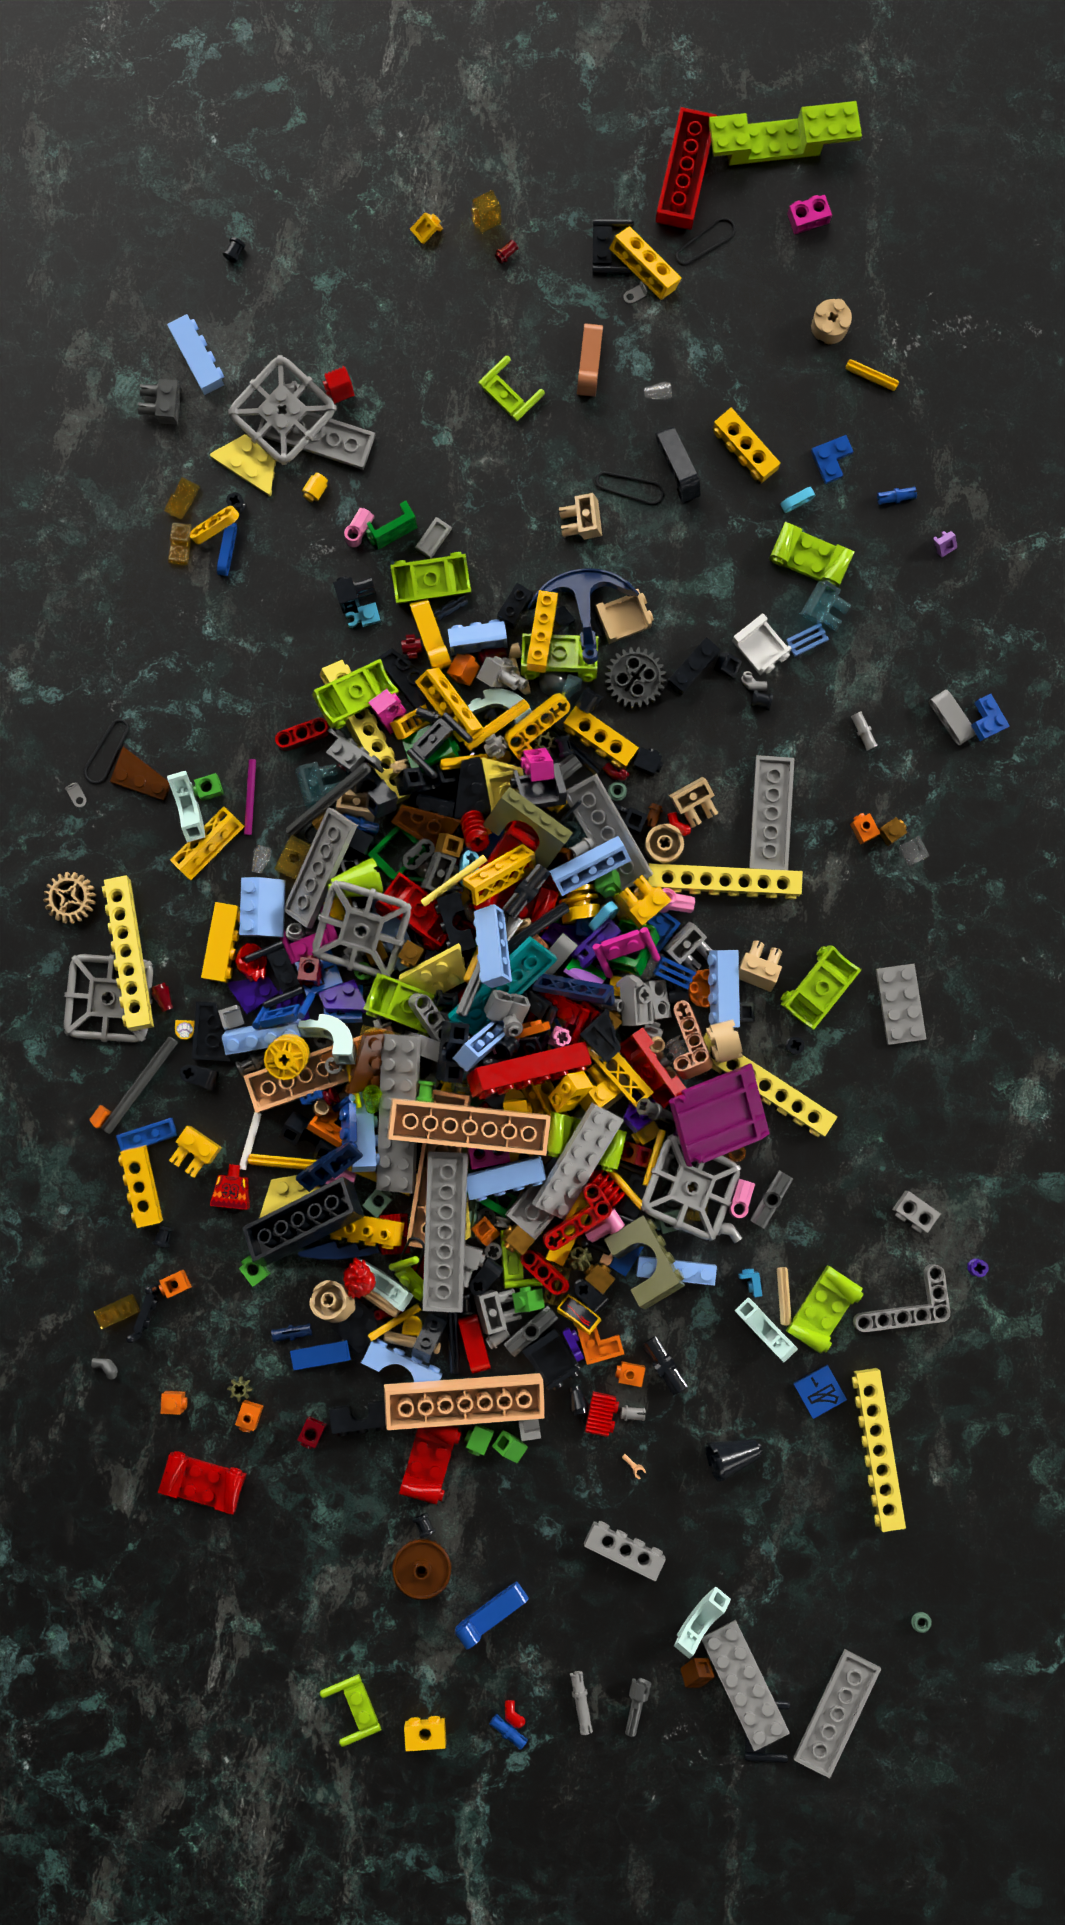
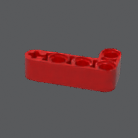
M594 1183L585 1184L582 1194L589 1205L544 1234L543 1243L549 1250H558L611 1215L612 1207L599 1186ZM591 1187H595L597 1190L594 1197L587 1196V1190ZM600 1204H606L607 1210L603 1214H599L597 1211ZM585 1214L590 1215V1222L588 1224L581 1223V1217ZM568 1225L574 1227V1231L570 1235L564 1233V1229ZM558 1231H560L561 1235L564 1237L563 1240L561 1239V1237H558L560 1236L557 1233ZM551 1236L553 1238H557L555 1239L556 1244L554 1245L552 1243H549V1238Z

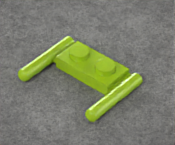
M505 356L478 384L517 422L545 395L543 389H539L525 403L497 375L511 361L509 356Z
M500 1230L504 1289L543 1286L536 1278L523 1279L521 1255L515 1251L513 1253L504 1246L505 1242L502 1238L505 1236L503 1235L505 1230Z
M414 1256L391 1263L389 1269L395 1271L394 1275L399 1279L400 1283L408 1288L414 1295V1298L419 1301L422 1300L423 1304L424 1280L411 1268L412 1265L419 1263V1258Z
M359 1674L320 1691L321 1698H325L344 1690L345 1697L360 1730L340 1739L339 1744L341 1747L381 1731V1726L378 1723L377 1716Z

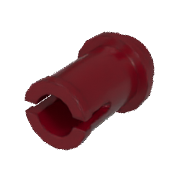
M510 240L504 247L496 250L495 258L500 263H506L507 258L519 249L515 241Z

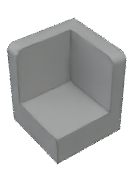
M234 1005L218 1011L225 1030L245 1025L240 1006Z
M539 1419L518 1420L522 1441L541 1438Z

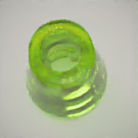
M368 1085L363 1090L362 1095L366 1111L373 1114L377 1112L382 1092L378 1086Z

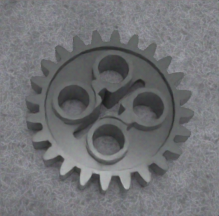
M630 647L629 653L623 649L622 656L618 653L615 654L617 660L610 659V663L613 666L607 665L606 667L610 672L605 673V677L610 679L606 680L605 684L610 685L607 688V692L613 691L611 698L618 697L617 704L624 701L623 707H626L629 703L631 709H633L634 704H637L638 708L641 709L642 703L648 707V700L653 703L655 702L654 695L657 697L661 696L658 690H664V686L661 684L666 683V679L661 677L666 675V671H660L664 665L657 664L660 658L653 659V652L647 655V649L642 653L640 652V647L637 648L636 652H633L632 647ZM635 661L638 667L632 669L628 666V663ZM642 665H646V667L639 674L638 680L636 679L631 685L630 689L628 691H625V688L632 681V676L635 677L639 672L640 668L642 667ZM646 672H650L653 674L654 678L651 680H647L644 678L643 674ZM624 676L627 682L620 684L617 678ZM635 687H639L642 689L643 693L640 695H636L633 693L632 689Z

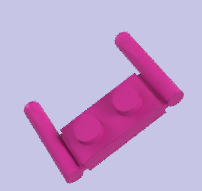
M326 924L327 929L324 931L320 946L338 939L333 925ZM284 930V937L279 938L285 947L291 964L300 961V957L313 955L312 947L316 933L290 944Z
M647 927L641 928L640 931L637 929L605 940L601 944H594L592 947L607 978L613 976L607 959L609 961L644 949L645 946L648 947L654 962H658L661 959Z

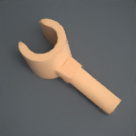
M603 1253L599 1263L608 1266L611 1264L614 1256L611 1253L610 1255Z
M624 1454L622 1458L631 1466L635 1477L641 1479L636 1473L640 1469L646 1473L644 1467L636 1465Z

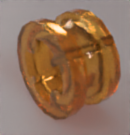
M739 1148V1151H742V1156L739 1155L738 1159L735 1158V1155H732V1152L728 1153L729 1158L735 1162L742 1161L746 1156L745 1148Z

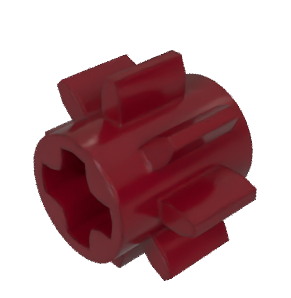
M415 634L406 635V640H401L403 655L408 654L409 659L418 658L417 654L422 653L421 638L416 639Z

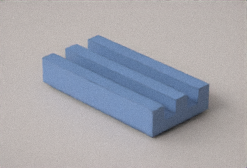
M819 623L788 638L786 642L792 648L791 651L794 657L827 642L829 638L826 636L822 624ZM816 630L819 631L795 644H792L793 641L811 632H814ZM819 636L822 637V639L797 651L795 649Z

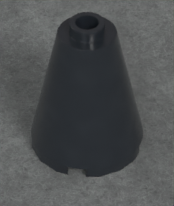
M755 1439L709 1442L705 1448L708 1464L713 1466L715 1472H712L718 1482L724 1481L760 1459L763 1453L761 1444L756 1442Z

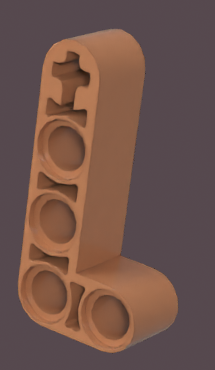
M584 324L577 395L596 397L603 325Z
M682 1000L677 1002L673 1009L689 1052L678 1056L673 1064L680 1078L690 1079L709 1071L713 1066V1060L690 1004Z

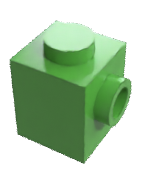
M616 869L595 879L593 883L596 892H600L604 898L612 897L622 892L619 873Z
M531 1286L519 1288L520 1292L512 1293L515 1313L531 1312L545 1308L542 1288L531 1289Z
M478 1423L475 1424L473 1431L469 1430L464 1440L467 1442L466 1448L469 1449L468 1452L476 1456L484 1455L494 1430Z
M504 1430L492 1445L503 1457L515 1463H518L528 1448L518 1437Z

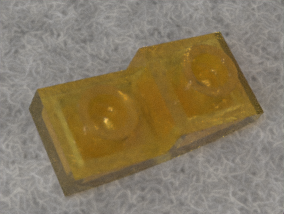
M181 477L174 494H171L164 511L182 519L192 504L200 486Z
M172 524L171 545L168 556L169 563L188 565L191 545V524Z
M133 1294L94 1311V1314L102 1330L140 1312V1309Z

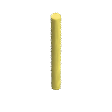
M484 855L480 856L420 901L424 906H427L488 860Z

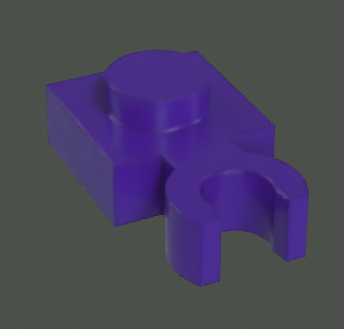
M569 1327L562 1330L576 1361L584 1359L577 1344L579 1337L576 1331H571Z

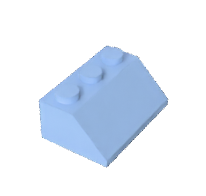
M498 619L491 620L487 624L474 622L470 626L454 625L451 629H448L452 656L457 653H475L487 648H508L504 621L500 622Z
M261 877L241 878L239 935L245 937H284L286 880Z

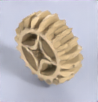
M65 872V878L58 874V881L52 878L51 880L54 884H47L50 891H44V894L49 896V898H45L43 901L50 903L45 908L51 910L49 915L55 916L57 921L62 919L63 923H67L69 920L70 923L74 924L76 917L81 922V915L87 918L88 914L86 911H93V908L89 907L90 904H96V901L91 900V898L96 897V894L90 893L94 890V886H88L90 880H84L83 875L78 877L76 872H73L72 875L69 872ZM74 883L68 890L60 889L65 884ZM80 886L84 892L83 901L78 897ZM57 894L61 897L60 909L56 903ZM63 894L71 895L77 902L70 901ZM73 905H78L80 907L74 912L65 913L66 910H69Z

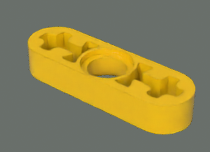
M227 506L196 526L191 531L190 538L196 544L205 542L233 524L238 519L239 513L233 506Z

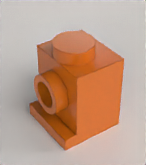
M184 1270L160 1280L161 1285H159L162 1295H166L167 1298L192 1287ZM173 1281H177V1288L172 1286Z

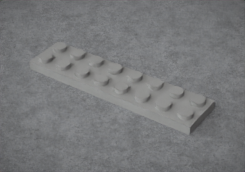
M384 1034V1044L381 1052L382 1065L378 1129L380 1165H377L376 1190L411 1194L415 1192L417 1142L390 1140L387 1138L391 1098L416 1100V1097L419 1096L418 1080L420 1077L421 1036Z
M428 1152L423 1311L463 1312L468 1153Z

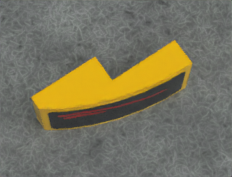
M569 1294L557 1308L559 1314L573 1321L575 1327L589 1335L601 1322L599 1316Z

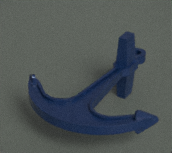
M594 568L576 569L559 574L539 589L554 593L569 592L576 598L582 624V632L580 633L581 648L583 650L582 657L587 665L595 664L598 659L596 636L591 627V593L599 587L607 586L625 593L627 596L639 595V592L619 575ZM539 591L531 600L528 606L529 610L536 608Z

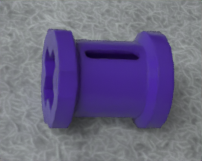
M971 1259L967 1264L968 1272L977 1277L985 1276L989 1270L988 1264L980 1259ZM977 1264L981 1265V1268H979L978 1271L974 1270V1268L977 1267Z

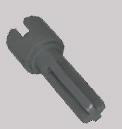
M633 1678L631 1682L629 1696L632 1701L625 1734L631 1737H635L643 1702L648 1701L651 1689V1682L643 1678H639L637 1681Z

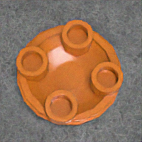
M709 969L696 971L695 976L693 975L692 977L693 981L692 983L690 982V987L687 989L690 1000L696 1006L704 1008L710 1006L708 1001L710 994V985L708 983Z

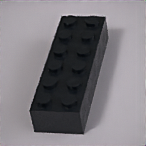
M341 1177L242 1228L252 1261L265 1267L363 1218L364 1215L353 1182Z

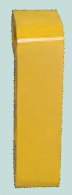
M428 599L410 603L409 605L432 669L439 667L441 670L450 667L451 659L444 645Z
M556 693L505 733L504 737L507 745L520 762L521 757H523V750L533 749L529 743L569 712L570 703L563 694ZM543 714H549L546 719H541ZM529 725H534L532 730L526 731ZM514 737H519L517 742L511 743Z

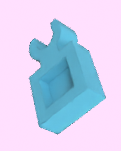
M376 602L357 607L359 613H346L347 618H354L353 622L348 623L350 628L356 627L360 622H362L363 627L381 622Z

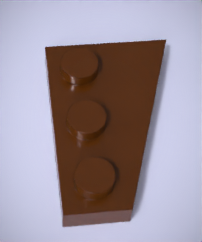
M124 746L122 747L110 782L165 801L170 789L168 780Z
M401 805L391 822L419 840L429 839L433 842L434 847H436L439 833L452 835L461 823V820Z
M382 1031L362 1034L356 1053L355 1067L352 1068L350 1073L351 1080L345 1089L347 1094L380 1088L381 1052L384 1044V1033Z

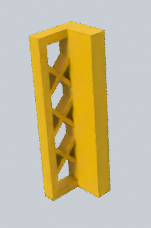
M223 806L204 825L205 838L187 842L170 861L188 879L192 880L245 826ZM225 814H227V816H226L222 821H220V819H221ZM183 856H185V858H184L180 863H178V861H179Z
M521 844L462 879L463 885L472 891L473 904L479 905L528 876L536 866L535 852ZM529 863V867L524 869L525 865ZM515 871L513 876L509 878L510 874ZM500 880L499 883H498V885L493 888V886L495 885L496 881ZM485 888L483 894L479 896L478 892Z
M590 1046L587 1047L593 1061L635 1108H637V1104L642 1098H648L654 1093L619 1052L611 1059L616 1066V1071H609L606 1068V1063L604 1061L602 1063L599 1060L601 1058L595 1056ZM619 1074H623L629 1080V1086L619 1083ZM632 1088H636L643 1096L637 1102L632 1097Z
M582 1191L565 1220L589 1205L583 1197ZM587 1192V1196H588V1197H594V1196H595V1195H593V1194ZM588 1214L581 1217L582 1224H584ZM568 1225L564 1229L566 1235H570L574 1231L572 1225ZM558 1231V1234L560 1235L558 1237H561V1239L563 1240L564 1237L561 1235L560 1231ZM577 1238L558 1250H549L545 1258L563 1266Z

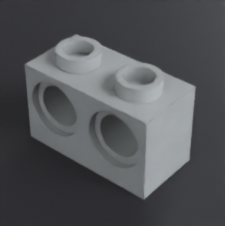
M665 979L643 982L649 986L652 992L654 1021L671 1018Z
M909 1191L903 1193L892 1209L896 1212L895 1216L903 1222L906 1220L911 1222V1227L919 1233L922 1231L928 1233L941 1215V1213ZM907 1202L912 1206L909 1213H905L903 1210V1206ZM925 1213L928 1220L925 1224H921L919 1217Z

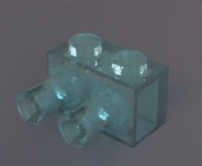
M824 580L817 583L800 615L814 624L825 623L836 631L839 628L838 624H841L842 620L829 613L831 607L833 606L843 614H846L849 610L847 607L850 608L851 604L838 596L841 589Z
M317 762L297 767L295 771L305 807L314 805L340 783L339 781L323 785L322 778L338 774L337 769H335V763L319 767Z

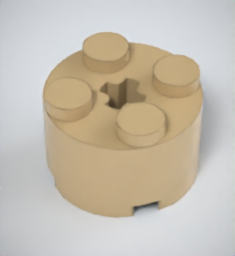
M829 299L819 304L811 324V330L815 338L824 341L826 344L840 342L847 334L851 324L852 314L849 307L842 299Z
M661 824L653 827L645 840V853L654 863H673L679 858L684 848V839L680 830L671 824ZM665 840L669 847L662 848L661 843Z
M733 1019L713 1024L706 1028L708 1039L714 1045L711 1046V1052L716 1062L722 1063L743 1057L738 1032L734 1031L733 1028L735 1026Z
M326 1280L316 1285L313 1289L312 1298H310V1308L317 1317L330 1323H340L355 1311V1299L352 1296H348V1290L345 1288V1285Z

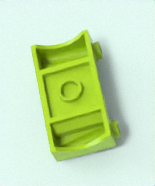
M785 522L769 560L776 565L787 567L824 583L827 587L838 589L855 551L838 544L837 546L802 532V529Z
M461 552L450 553V556L407 563L405 560H400L390 565L396 604L471 593L466 554Z
M522 633L521 675L528 680H533L540 675V672L527 670L531 634ZM552 635L546 671L578 672V678L585 682H590L597 677V661L595 664L589 665L583 661L580 636ZM596 636V650L598 652V636Z
M379 659L315 689L312 696L330 728L338 730L346 725L345 722L348 717L371 707L368 702L387 689L391 694L395 693L396 695L399 691L389 680L383 663Z
M830 945L827 947L822 946L816 954L818 962L799 986L790 992L786 991L781 997V1005L812 1030L817 1027L861 971L859 967L841 955L834 946Z
M377 973L363 1009L367 1011L366 1015L377 1018L379 1015L418 1030L417 1034L429 1037V1034L410 1008L408 1000L411 995L419 993L427 995L434 1003V994ZM419 998L417 1006L421 1007L423 1000ZM439 1006L436 1008L438 1009V1011H441L442 1009H446L447 1007ZM432 1013L428 1016L429 1023L433 1020Z
M551 1112L547 1155L559 1158V1154L561 1155L581 1119ZM618 1130L598 1163V1165H602L601 1170L613 1172V1169L618 1170L627 1134L626 1131Z
M827 1265L794 1316L791 1325L785 1331L821 1354L823 1351L826 1353L832 1344L830 1342V1335L850 1304L858 1303L861 1300L863 1288Z

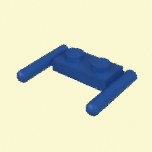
M309 992L302 1006L296 1004L270 1011V1008L266 1009L262 1006L252 1027L254 1029H259L260 1026L262 1028H273L283 1023H294L298 1018L303 1019L315 998V993Z
M350 1094L339 1103H336L332 1110L334 1112L340 1111V1139L342 1140V1145L350 1142L358 1148L355 1144L357 1142L356 1104L353 1103L356 1097L354 1094Z

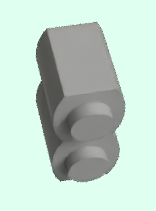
M492 990L484 1011L486 1017L491 1021H503L504 1017L515 1014L517 1020L522 1023L531 1005L525 996L509 994L501 990Z

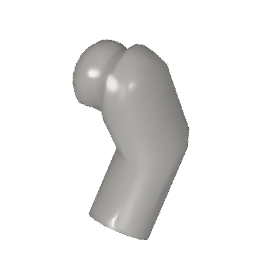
M750 671L743 673L741 680L748 690L767 691V681H756Z
M722 1223L717 1235H729L734 1243L742 1239L733 1224Z

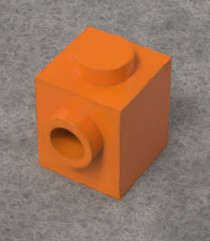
M457 653L447 674L457 683L470 686L480 666L475 662L476 659L472 655Z
M864 813L857 815L850 824L860 845L881 834L870 813L864 815Z
M621 1361V1366L617 1365L615 1377H618L619 1383L642 1387L645 1366Z
M165 1391L162 1393L160 1414L180 1415L184 1412V1409L186 1410L187 1398L185 1397V1392Z
M248 1400L243 1401L235 1425L239 1426V1430L250 1433V1431H254L257 1428L264 1406Z

